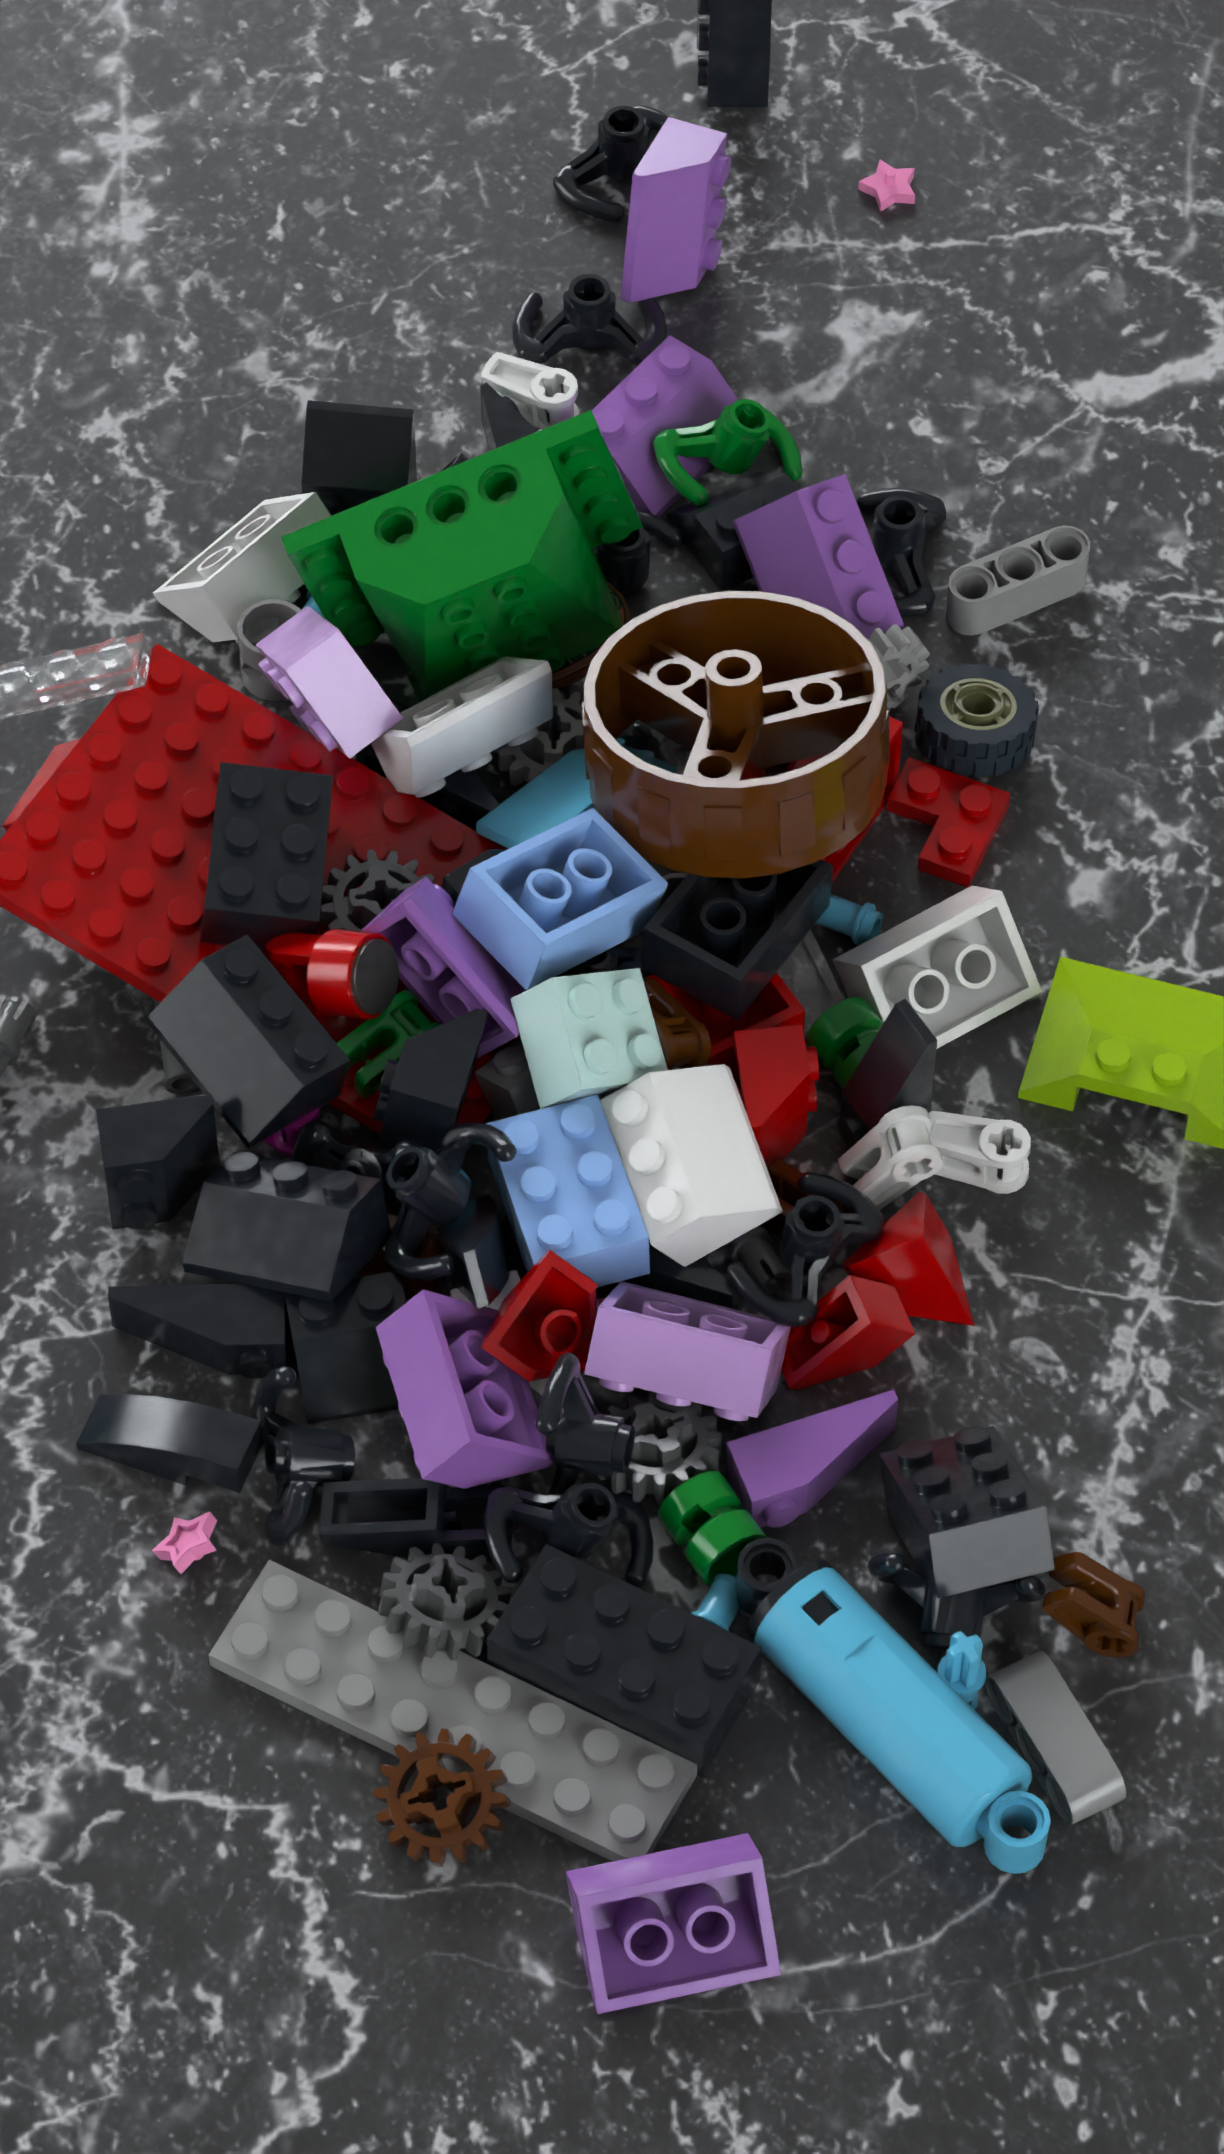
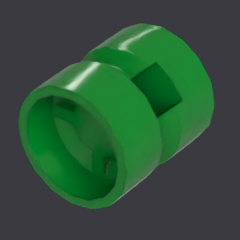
M852 997L844 999L831 1006L818 1017L807 1033L806 1043L809 1047L816 1046L819 1060L827 1070H833V1078L844 1090L882 1027L883 1022L864 998Z
M719 1471L704 1472L685 1481L667 1496L658 1510V1519L674 1542L680 1547H686V1559L707 1586H711L717 1574L723 1573L736 1577L740 1552L748 1543L756 1539L767 1538L752 1515L747 1510H739L740 1498Z

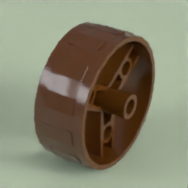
M722 591L692 595L659 605L633 618L611 635L591 660L584 681V702H582L586 780H589L590 798L595 810L644 859L674 871L704 877L751 878L781 874L815 863L843 848L867 827L881 806L890 765L889 710H887V685L885 683L884 667L873 645L853 624L829 609L800 598L762 591ZM636 720H639L691 753L683 775L644 762L622 747L616 740L624 730ZM828 754L807 766L766 777V767Z

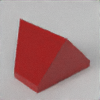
M918 1192L884 1224L883 1230L877 1239L865 1242L842 1264L848 1276L853 1275L895 1286L907 1316L975 1326L952 1238L926 1193Z
M548 1250L503 1299L480 1348L526 1382L549 1378L559 1356L564 1353L576 1355L580 1363V1372L585 1371L597 1315L596 1287L598 1284L553 1251Z

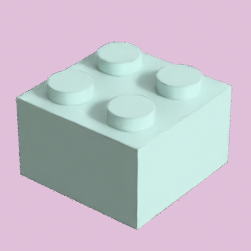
M640 968L552 977L510 998L540 1109L598 1094L601 1100L648 1072L668 1070Z

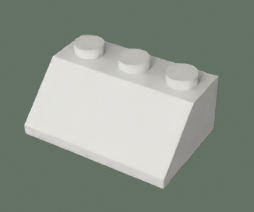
M316 492L264 500L155 590L153 595L160 604L211 642L235 640L238 643L237 624L240 615L249 606L261 600L279 599L293 603L301 595L298 588L304 582L288 557L281 536L328 518L331 515Z
M504 656L401 712L400 714L403 719L371 742L387 779L397 792L415 794L417 798L424 797L443 788L446 785L444 777L461 769L462 772H468L487 764L492 760L490 752L506 743L509 747H513L537 736L539 732L536 727L553 718L552 670L548 661Z
M973 885L833 959L848 998H864L883 1023L894 1005L906 999L937 1039V1049L1042 992L1003 892Z
M725 1064L648 1072L600 1100L650 1243L682 1266H688L783 1212L732 1072Z

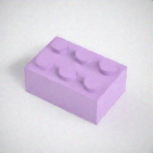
M306 606L256 644V647L265 658L257 664L272 686L279 690L286 699H290L293 705L289 709L306 732L311 733L319 743L321 742L328 752L337 747L350 759L403 719L341 631L311 607Z
M621 1281L598 1306L584 1374L599 1378V1384L610 1390L631 1392L636 1387L656 1392V1398L666 1404L684 1407L690 1406L692 1401L714 1407L713 1412L722 1418L746 1421L749 1416L758 1418L777 1391L791 1326L775 1322L767 1317Z

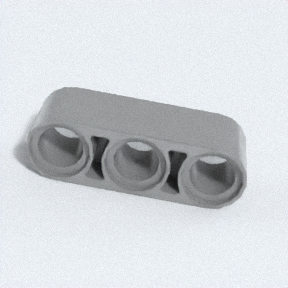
M1058 526L960 566L949 577L946 621L955 632L962 635H978L1075 595L1086 584L1090 553L1088 536L1076 527Z
M1044 1651L1033 1653L986 1675V1690L996 1713L1022 1756L1029 1764L1055 1810L1067 1825H1073L1125 1800L1126 1788L1116 1763L1058 1669Z

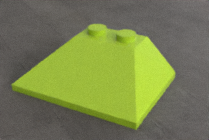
M1060 956L1020 1085L1018 1098L1073 1112L1079 1090L1083 1088L1187 1114L1185 1140L1224 1149V996Z

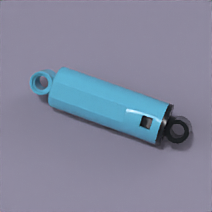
M761 1538L748 1543L740 1552L738 1558L735 1586L740 1607L744 1612L752 1616L746 1630L748 1639L762 1647L761 1652L950 1845L966 1847L984 1838L983 1844L986 1856L991 1864L1001 1871L1017 1874L1026 1873L1035 1868L1043 1859L1051 1820L1049 1810L1044 1802L1034 1794L1027 1792L1032 1780L1029 1764L826 1560L816 1559L798 1568L797 1556L791 1547L781 1540ZM760 1574H769L779 1580L775 1583L766 1584L757 1581L754 1577ZM1009 1826L1022 1827L1030 1833V1836L1021 1839L1013 1838L1006 1834L1003 1829Z

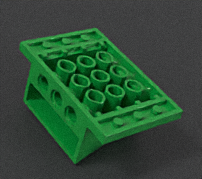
M589 410L281 536L288 557L325 619L341 631L351 646L367 645L375 641L380 634L386 632L398 653L417 700L421 702L504 656L548 661L553 673L560 669L566 660L603 645L623 625L593 548L603 543L612 544L620 542L627 538L631 532L643 528V525L592 410Z

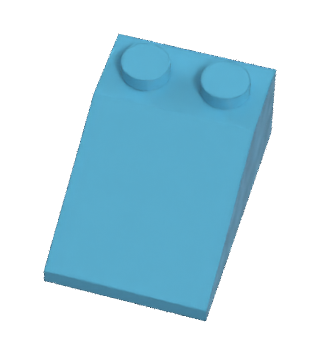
M618 738L616 740L622 747L644 762L676 773L675 766L655 758L652 751L636 750L625 745L624 739ZM584 748L567 753L477 821V834L510 849L591 808L595 809L590 798L589 780H586Z

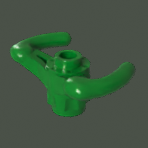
M740 399L735 401L732 406L727 405L719 418L702 426L666 429L660 432L653 441L656 459L663 474L681 495L696 506H701L708 502V490L688 474L679 462L677 455L683 457H707L720 471L728 474H742L752 467L769 438L778 450L782 460L783 473H787L791 480L796 482L801 479L803 472L800 452L794 438L784 424L769 410L749 399Z

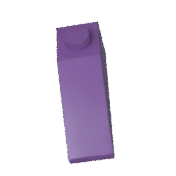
M895 1391L884 1392L727 1442L725 1472L733 1490L741 1500V1509L747 1510L759 1527L767 1525L769 1527H781L791 1523L799 1515L807 1513L896 1429L898 1397Z

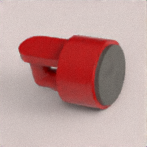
M340 929L329 930L323 935L288 933L275 937L266 945L269 960L279 963L282 977L302 1001L314 1005L325 1015L368 1020L375 1019L388 1008L395 996L399 980L398 959L390 941L381 934Z

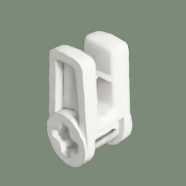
M496 352L487 361L481 372L482 384L487 382L501 397H509L518 407L520 414L535 429H545L579 415L578 407L574 403L578 396L577 379L565 369L552 368ZM561 384H563L564 394L561 393ZM547 413H549L550 423L547 422Z
M914 1105L893 1109L885 1114L873 1129L838 1159L840 1171L846 1176L859 1179L853 1186L866 1195L879 1210L920 1181L936 1174L942 1167L943 1161L940 1151L931 1144L928 1134L931 1120L927 1110L921 1106Z
M930 1111L928 1113L931 1120V1127L928 1131L932 1145L939 1149L943 1161L941 1169L935 1175L982 1187L999 1194H1009L1018 1191L1025 1185L1029 1178V1161L1027 1157L1030 1154L1031 1138L1027 1129L1020 1123L1012 1120H996L940 1111ZM1006 1135L1011 1137V1145L1005 1144ZM998 1169H1003L1001 1179L997 1177Z

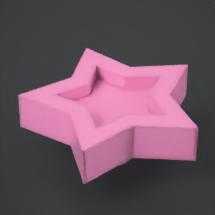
M880 159L876 173L860 180L858 190L875 197L880 212L894 203L915 204V194L910 187L914 178L915 168L895 169Z
M210 1511L190 1521L174 1517L170 1534L152 1551L159 1560L172 1561L173 1566L182 1574L194 1560H200L204 1555L217 1551L210 1540L217 1519Z

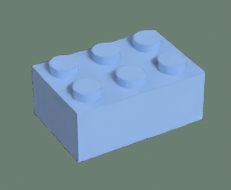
M591 808L471 867L452 915L525 990H528L643 932V928L655 915L668 883L594 808Z
M598 1094L486 1123L503 1131L515 1145L517 1151L516 1156L511 1161L501 1162L488 1149V1161L527 1273L548 1250H551L598 1284L596 1288L650 1274L649 1236Z

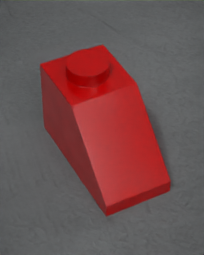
M853 1275L847 1276L817 1301L819 1306L817 1316L810 1323L803 1327L791 1326L781 1370L789 1389L800 1390L878 1365L915 1335L895 1286Z

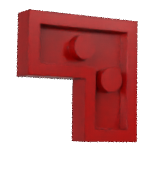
M908 757L888 797L887 811L933 827L918 859L919 871L968 888L1007 812L1011 793Z

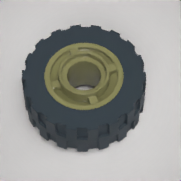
M969 663L959 664L958 667L944 668L936 676L932 675L929 677L926 686H922L919 692L915 723V740L917 745L922 747V753L927 759L931 758L936 762L935 765L942 769L952 770L954 774L985 777V775L992 774L994 776L1001 775L1009 769L1014 770L1020 766L1022 760L1028 759L1031 749L1034 747L1039 711L1034 691L1031 687L1028 688L1024 684L1025 681L1019 676L1015 677L1008 670L1000 667L997 669L989 667L988 664L969 665Z

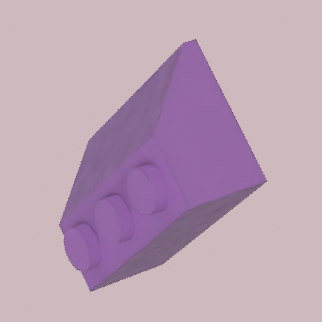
M670 117L665 121L632 175L620 300L632 303L693 289L698 286L707 269L713 271L716 268L722 249V241L716 239V230L721 226L727 205V200L720 197L721 187L725 185L731 168V157L725 155L727 133Z
M671 335L592 410L636 510L649 512L659 517L681 494L667 480L657 462L653 447L655 437L666 429L702 426L719 418L727 405L732 406L738 400L712 360ZM677 455L682 467L696 481L713 465L707 457H683Z
M846 474L797 490L732 522L759 591L800 598L829 609L853 624L867 640L870 639L871 634L876 628L880 627L885 634L893 624H898L900 628L904 626Z
M424 877L405 889L360 932L378 933L390 941L398 959L400 980L418 998L419 1002L437 1022L441 1024L446 1023L475 1009L488 1012L477 1057L479 1058L520 1034L510 998L524 992L517 980L452 915L455 905L450 895L443 888L432 884L427 877Z
M427 1290L420 1291L375 1327L383 1350V1360L389 1370L399 1402V1412L404 1419L412 1444L414 1461L420 1470L422 1479L466 1489L549 1467L554 1463L552 1453L546 1452V1435L541 1434L535 1426L538 1409L529 1382H526L480 1348L498 1310L489 1307L478 1309L471 1302Z
M748 1833L566 1871L575 1929L597 2014L781 1975L763 1860Z

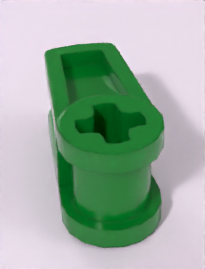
M404 990L396 994L391 1004L379 1017L366 1020L337 1043L350 1059L348 1069L361 1060L363 1062L366 1061L365 1066L357 1071L354 1079L355 1090L364 1100L379 1090L388 1059L399 1061L407 1039L441 1025L440 1022L432 1023L417 1007L418 998L410 990ZM388 1046L387 1049L374 1059H367V1056L378 1048Z

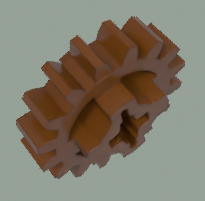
M441 1728L437 1743H431L423 1732L416 1733L417 1749L409 1752L405 1747L398 1744L394 1748L396 1755L401 1760L397 1767L382 1764L379 1769L390 1782L388 1787L373 1789V1796L378 1801L388 1804V1808L381 1810L375 1815L376 1819L382 1826L396 1825L387 1837L395 1847L401 1846L410 1840L407 1856L416 1862L428 1850L431 1862L436 1867H443L446 1853L452 1852L457 1860L464 1864L468 1862L467 1846L474 1843L478 1848L486 1851L490 1847L483 1833L487 1828L502 1831L505 1826L494 1815L495 1809L510 1806V1799L505 1794L496 1792L495 1789L508 1781L507 1776L502 1769L487 1770L495 1761V1755L488 1748L474 1755L477 1741L467 1733L459 1741L458 1745L454 1744L453 1735L448 1729ZM442 1758L459 1760L469 1765L474 1771L468 1773L465 1770L455 1774L446 1769ZM418 1769L419 1774L411 1790L404 1793L409 1778ZM444 1785L452 1794L446 1797L448 1807L439 1810L432 1802L437 1799L436 1789ZM480 1802L475 1817L466 1826L465 1820L472 1806ZM428 1821L436 1825L441 1837H430L420 1834L409 1824L415 1822L419 1825Z

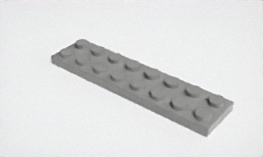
M268 1560L209 1653L211 1667L396 1757L398 1756L394 1748L398 1744L405 1747L409 1752L417 1749L416 1733L423 1732L431 1743H437L441 1728L448 1729L453 1735L455 1745H458L466 1733L473 1736L477 1741L474 1755L488 1748L495 1755L496 1759L487 1770L502 1769L507 1776L508 1781L495 1788L496 1792L505 1794L510 1799V1806L503 1809L612 1862L653 1853L697 1776V1764L466 1653L459 1651L457 1660H450L446 1650L437 1649L432 1658L425 1657V1645L419 1642L407 1649L403 1646L405 1637L403 1631L389 1634L386 1630L389 1617L381 1616L378 1611L271 1560ZM442 1758L446 1769L455 1774L465 1770L468 1773L474 1771L469 1765L459 1760Z

